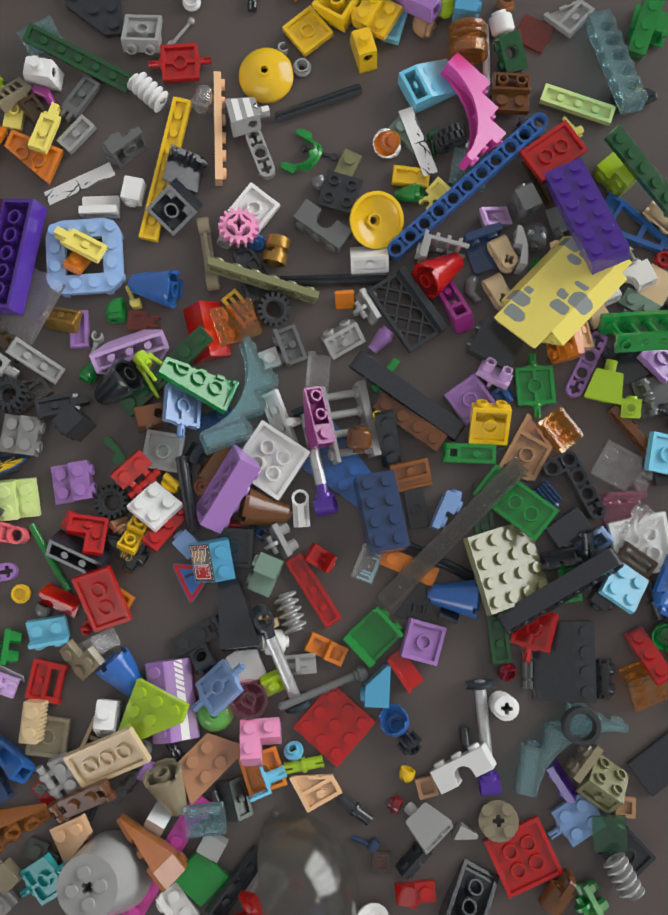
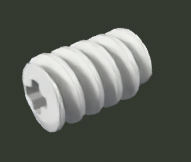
M145 72L136 73L129 79L127 88L137 95L139 99L143 100L149 108L154 109V112L158 113L165 106L169 95L168 92L163 91L162 86L157 87V82H152V78L147 77Z
M501 690L495 691L490 695L488 706L496 717L503 721H511L516 718L519 713V704L516 699Z

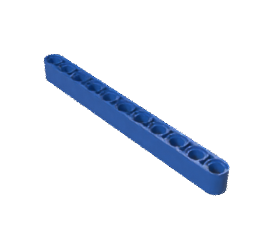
M541 112L530 117L388 244L390 259L394 261L401 260L418 245V242L423 240L426 229H422L419 226L420 223L427 222L430 225L427 230H430L429 234L433 232L512 162L522 149L539 138L545 132L548 117ZM534 122H541L543 126L537 127L534 125ZM525 134L529 139L523 140L519 135ZM512 147L514 152L509 153L505 148ZM496 159L500 164L493 165L491 160ZM478 172L485 173L486 177L479 178L476 174ZM468 184L472 189L465 191L462 186ZM455 197L458 201L452 204L448 201V198ZM440 209L444 214L436 216L433 212ZM409 234L415 236V239L411 242L405 239ZM394 247H399L401 249V252L399 254H393L391 252V249Z

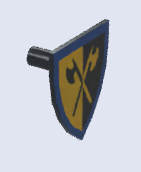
M0 456V480H7L6 475L19 472L18 467L30 459V456Z

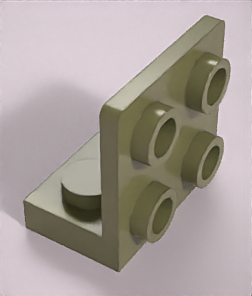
M601 755L590 769L589 776L577 785L576 792L609 815L624 803L629 774Z

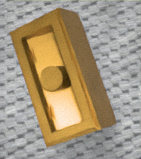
M49 306L40 320L46 329L77 334L82 311Z

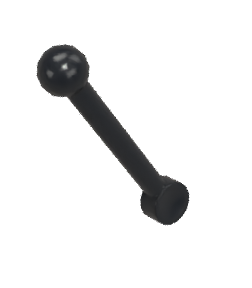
M303 145L300 148L301 152L303 153L312 150L310 148H307L306 145ZM322 152L321 156L331 158L332 161H337L338 159L336 153L328 154Z

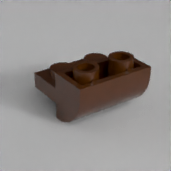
M493 72L490 100L499 107L494 114L528 115L531 74Z

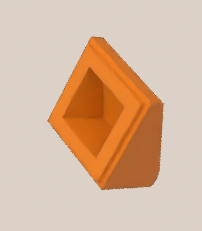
M354 290L335 292V307L337 310L354 308Z

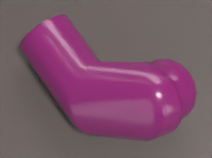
M39 84L32 86L31 94L34 93L36 97H43L48 107H50L52 102L56 103L48 87Z

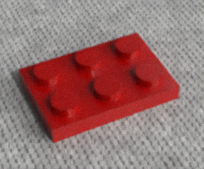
M565 120L522 149L519 155L538 181L543 183L546 172L578 159L587 153L588 148L567 120Z
M110 565L73 577L72 583L94 633L132 619L130 610Z

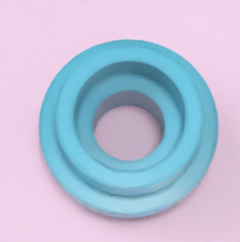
M298 741L289 742L284 748L285 757L291 761L299 760L304 751L302 744Z

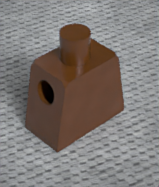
M163 402L134 408L139 433L146 432L147 429L153 430L169 425V422L162 421V417H155L156 414L162 415Z

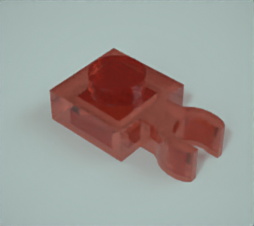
M128 310L127 329L129 331L148 330V326L159 329L161 325L154 324V321L162 318L159 315L149 317L148 311Z

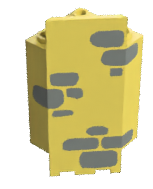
M563 236L501 300L505 306L494 318L532 348H536L541 342L563 346L627 280L623 272L632 262L629 259L592 275L573 237Z

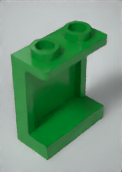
M375 606L343 637V640L369 668L400 637L404 636L401 632L403 630L401 625L396 620L393 623L388 618L390 614L383 606L380 609Z

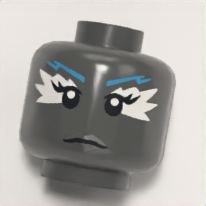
M537 222L525 227L524 232L527 238L528 251L537 252L542 250L546 246L548 230L543 224Z

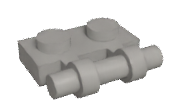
M66 751L49 759L47 762L48 769H45L42 764L35 769L39 774V780L45 783L50 796H54L55 799L63 797V794L60 792L62 789L69 794L82 788L63 760V756L67 753ZM55 775L59 782L54 783L51 776Z

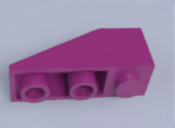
M322 386L304 388L305 434L309 450L327 448L336 440Z

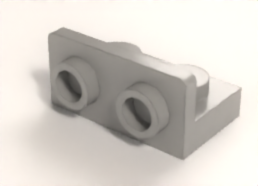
M353 319L341 321L338 327L334 329L329 328L320 336L321 341L333 360L366 342L357 322Z

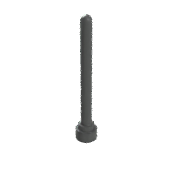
M361 664L354 667L352 673L279 703L278 708L285 710L354 680L362 682L368 679V673L364 665Z

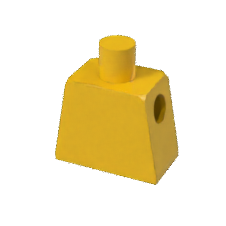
M370 27L352 31L350 45L359 73L362 74L377 69V48Z

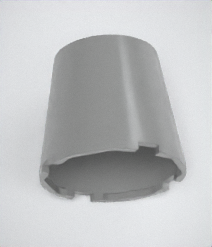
M114 829L95 835L62 868L58 876L56 891L59 904L67 915H119L135 908L147 895L152 882V878L146 871L149 866L145 860L138 858L135 843L131 844L122 830Z

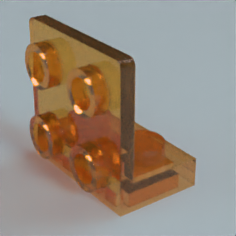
M250 297L224 307H215L209 310L221 347L263 333L252 298Z
M640 661L618 669L619 676L629 688L633 708L636 712L668 699V682L657 687Z

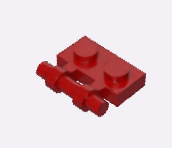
M138 449L109 475L123 490L130 485L133 489L127 494L133 499L150 483L153 484L161 472L157 468L150 472L147 468L153 463ZM143 473L146 477L137 484L134 480Z

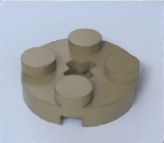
M502 800L490 801L482 807L479 813L478 822L480 830L492 842L505 843L515 836L519 827V818L511 804ZM496 816H500L505 821L501 823V827H497V824L493 823Z

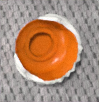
M383 128L375 134L372 145L378 156L385 159L395 158L401 150V140L395 131Z

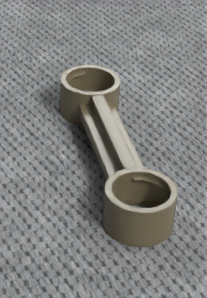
M209 217L197 218L208 291L219 290L218 274L206 271L209 257H215Z

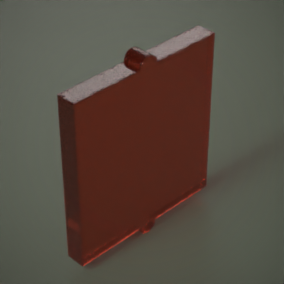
M525 14L521 24L517 26V30L520 29L524 47L542 54L546 44L550 42L549 38L554 27Z

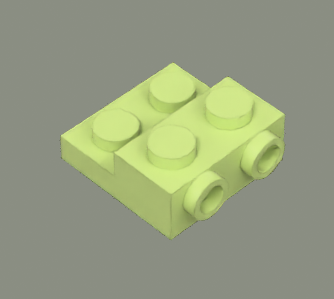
M36 477L0 480V508L5 510L0 517V521L18 520L24 517L41 515Z

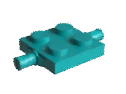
M48 852L23 868L19 874L25 881L26 887L20 890V895L23 894L21 897L25 898L31 893L37 898L41 906L56 898L58 876L67 861L58 866Z

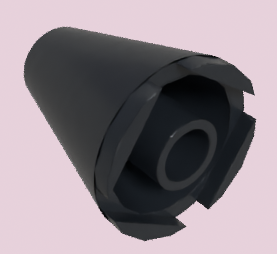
M119 357L112 363L94 391V396L98 403L108 405L143 389L145 383H143L144 377L132 360L127 361L124 360L126 357Z

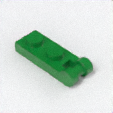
M442 443L444 455L441 457V462L496 464V445ZM451 449H457V456H451Z

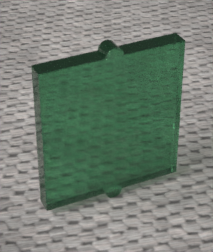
M607 813L606 815L592 816L594 852L613 853V851H628L626 815H610Z

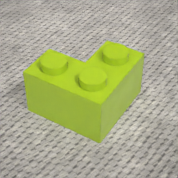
M614 152L600 162L592 172L595 180L602 183L608 193L611 192L618 197H621L637 182Z

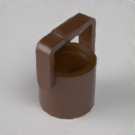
M566 867L562 870L563 874L559 875L557 879H551L538 898L539 904L551 915H561L573 899L572 893L576 889L577 883L573 872ZM566 879L569 882L567 886L563 884Z

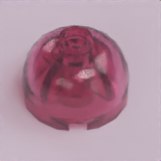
M241 680L239 683L244 691L229 704V707L233 714L244 720L256 719L267 708L269 701L268 692L258 680Z

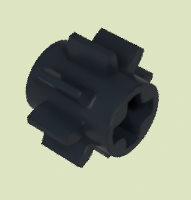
M407 730L405 734L398 737L400 743L397 744V747L405 756L407 754L410 756L415 755L421 749L419 743L422 739L414 730L412 732Z

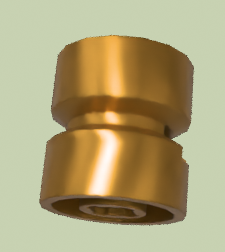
M268 234L265 243L267 249L263 252L262 262L273 267H285L288 257L286 252L289 251L291 240L280 234Z

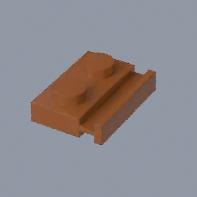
M426 456L389 465L390 470L395 472L399 492L433 484Z

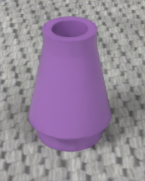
M383 326L378 329L368 347L377 354L378 351L393 341L395 335L387 327Z

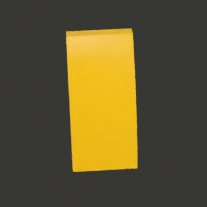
M133 515L126 525L127 530L117 543V548L135 556L142 544L141 538L150 528Z

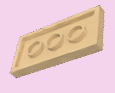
M132 725L70 751L63 756L64 762L82 788L104 778L111 779L147 764L152 758Z

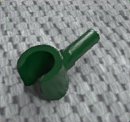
M437 128L430 130L427 134L428 141L431 145L432 157L436 156L435 144L432 139V136L435 132H438Z

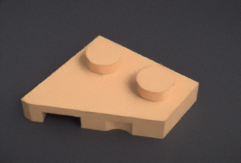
M333 774L292 775L289 777L307 813L342 794V790Z
M85 813L49 830L63 862H68L81 849L85 840L93 832Z

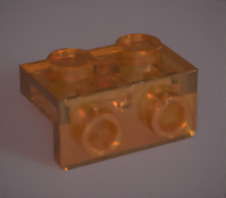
M559 406L537 423L560 454L584 437L580 428L562 406Z

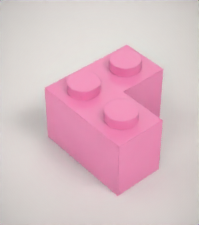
M280 717L240 720L242 766L262 765V745L282 744Z

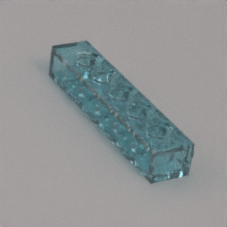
M610 9L589 13L585 29L620 114L624 115L643 110L648 94L643 89L641 77L639 74L637 75L635 63L629 56L628 46L623 42L622 32L617 28L615 16H612Z

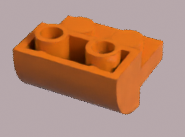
M579 330L563 346L546 343L551 365L581 357V354L585 353Z

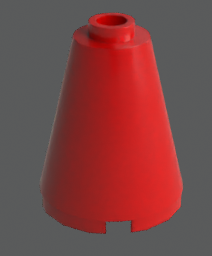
M452 252L425 260L414 265L415 268L412 270L411 275L428 298H435L463 268V258L459 254Z

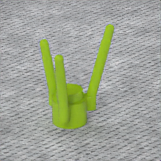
M141 350L133 356L132 361L137 365V369L143 375L155 397L159 399L160 396L148 375L156 382L157 378L149 368L153 364L152 360L159 365L163 361L156 358L151 352L147 354L144 350Z

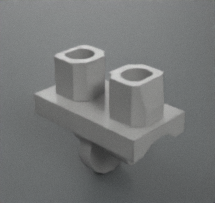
M364 287L354 297L356 300L354 305L357 309L353 311V314L355 316L361 315L363 319L367 318L372 326L382 317V314Z
M275 523L267 529L270 536L266 537L269 544L264 547L266 551L271 549L274 555L280 553L282 559H285L299 548L295 539L286 542L283 536L290 532L287 523L279 525Z
M315 653L284 655L292 675L317 673Z

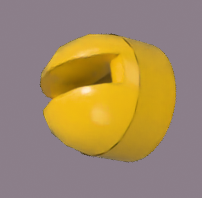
M402 765L399 771L400 780H404L405 783L411 782L416 774L413 768Z

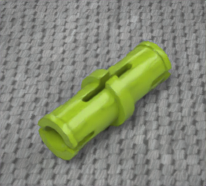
M322 754L308 758L303 756L297 761L284 762V769L287 775L301 771L307 773V770L325 767Z

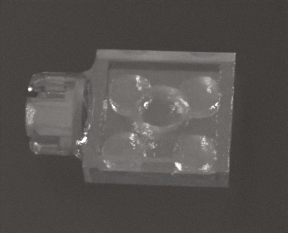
M610 440L605 444L589 473L622 492H625L628 487L643 492L650 485L648 482L653 479V473L644 470L642 467V457Z

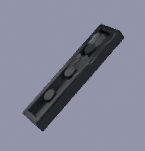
M254 844L251 846L205 909L206 915H227L239 899L238 895L248 887L263 863L270 857L268 852Z

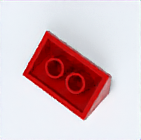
M198 301L183 309L188 335L201 325L214 339L194 359L195 364L232 356L220 302Z

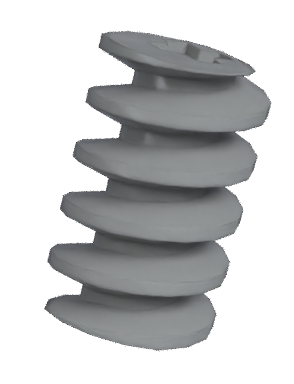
M289 591L275 596L278 599L274 604L281 605L276 610L277 612H283L279 619L286 620L281 626L288 627L284 634L303 629L302 626L306 624L305 620H299L304 614L297 613L301 609L300 605H295L299 598H292L297 593L296 591Z
M624 852L612 855L603 863L604 868H610L607 874L608 876H613L611 878L612 883H617L615 889L621 891L619 893L620 898H627V901L632 902L644 895L645 889L641 886V881L637 878V874L633 871V867L629 864V859L625 856Z

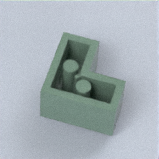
M261 552L260 555L256 554L252 565L255 566L253 569L254 573L250 572L246 583L249 584L247 589L269 598L285 561Z

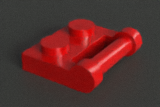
M34 658L24 698L48 700L51 704L60 705L66 671H69L70 665ZM53 669L58 670L53 695L50 696L47 695Z

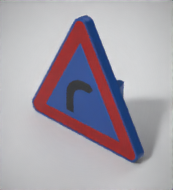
M174 563L173 569L188 601L192 603L207 582H195L192 564Z

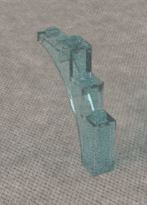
M250 336L242 338L239 344L244 358L245 382L237 406L227 417L215 426L202 431L199 436L206 455L249 440L253 428L247 420L262 415L266 409L265 399L260 396L276 389L279 385L278 375L273 372L272 367L264 370V362L262 358H259L257 346L254 341H251Z
M567 702L566 710L572 706H587L585 702H574V704ZM596 713L601 720V732L616 731L628 733L629 724L625 723L623 718L611 716V719L604 718V714ZM577 714L570 720L569 727L574 736L583 738L590 734L593 725L587 715ZM551 720L550 723L544 722L540 745L539 742L527 740V743L521 742L513 786L516 794L537 797L540 782L548 766L560 752L572 744L562 733L561 722Z

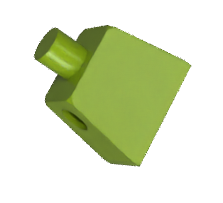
M606 359L604 369L596 368L583 398L612 405H621L624 374L616 372L618 361Z

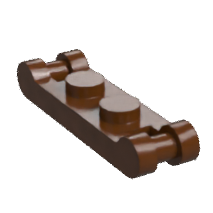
M104 778L50 802L47 808L50 813H54V819L59 824L67 818L104 802L113 801L117 797V793L114 789L110 788L108 779Z

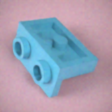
M66 614L27 620L25 623L30 640L28 649L42 650L52 645L55 647L63 646L71 636Z

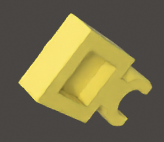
M437 177L425 190L428 196H424L423 199L419 200V204L422 205L424 202H429V205L426 207L427 210L451 187L440 177Z

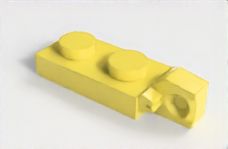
M52 102L48 112H41L28 142L29 149L47 155L61 121V116H59L61 109L58 104Z
M57 226L54 230V237L60 241V244L97 264L108 250L105 244L74 228L67 231Z

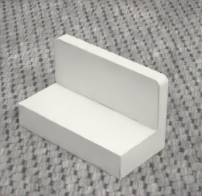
M83 197L82 206H79V214L83 219L120 218V197Z
M365 246L350 247L351 274L389 272L387 247L382 249H371Z

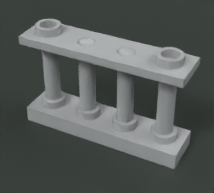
M365 380L357 381L351 390L327 393L326 388L322 387L336 442L329 446L328 457L332 464L337 465L341 463V457L358 454L353 453V449L350 448L340 450L338 448L337 438L347 437V431L350 428L335 431L333 420L345 417H360L361 425L368 426V429L372 431V447L365 450L364 453L368 454L369 459L380 456L381 450ZM350 397L356 399V408L335 412L330 411L328 401Z

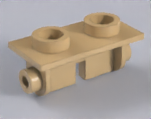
M652 201L642 214L645 215L644 217L650 223H655L663 234L668 235V218L663 216L664 213Z

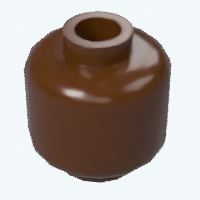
M353 425L347 431V447L353 449V453L364 454L365 450L372 447V431L368 429V426Z

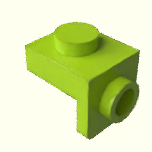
M637 396L622 398L621 418L640 419L642 399H638Z
M277 669L259 677L260 683L268 696L285 690Z

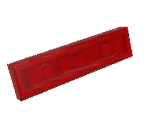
M300 552L286 561L285 564L325 628H328L342 619V616Z

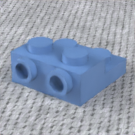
M455 489L443 492L428 528L433 530L444 528L448 519L445 515L451 516L457 512L459 513L463 504L460 501L462 492Z

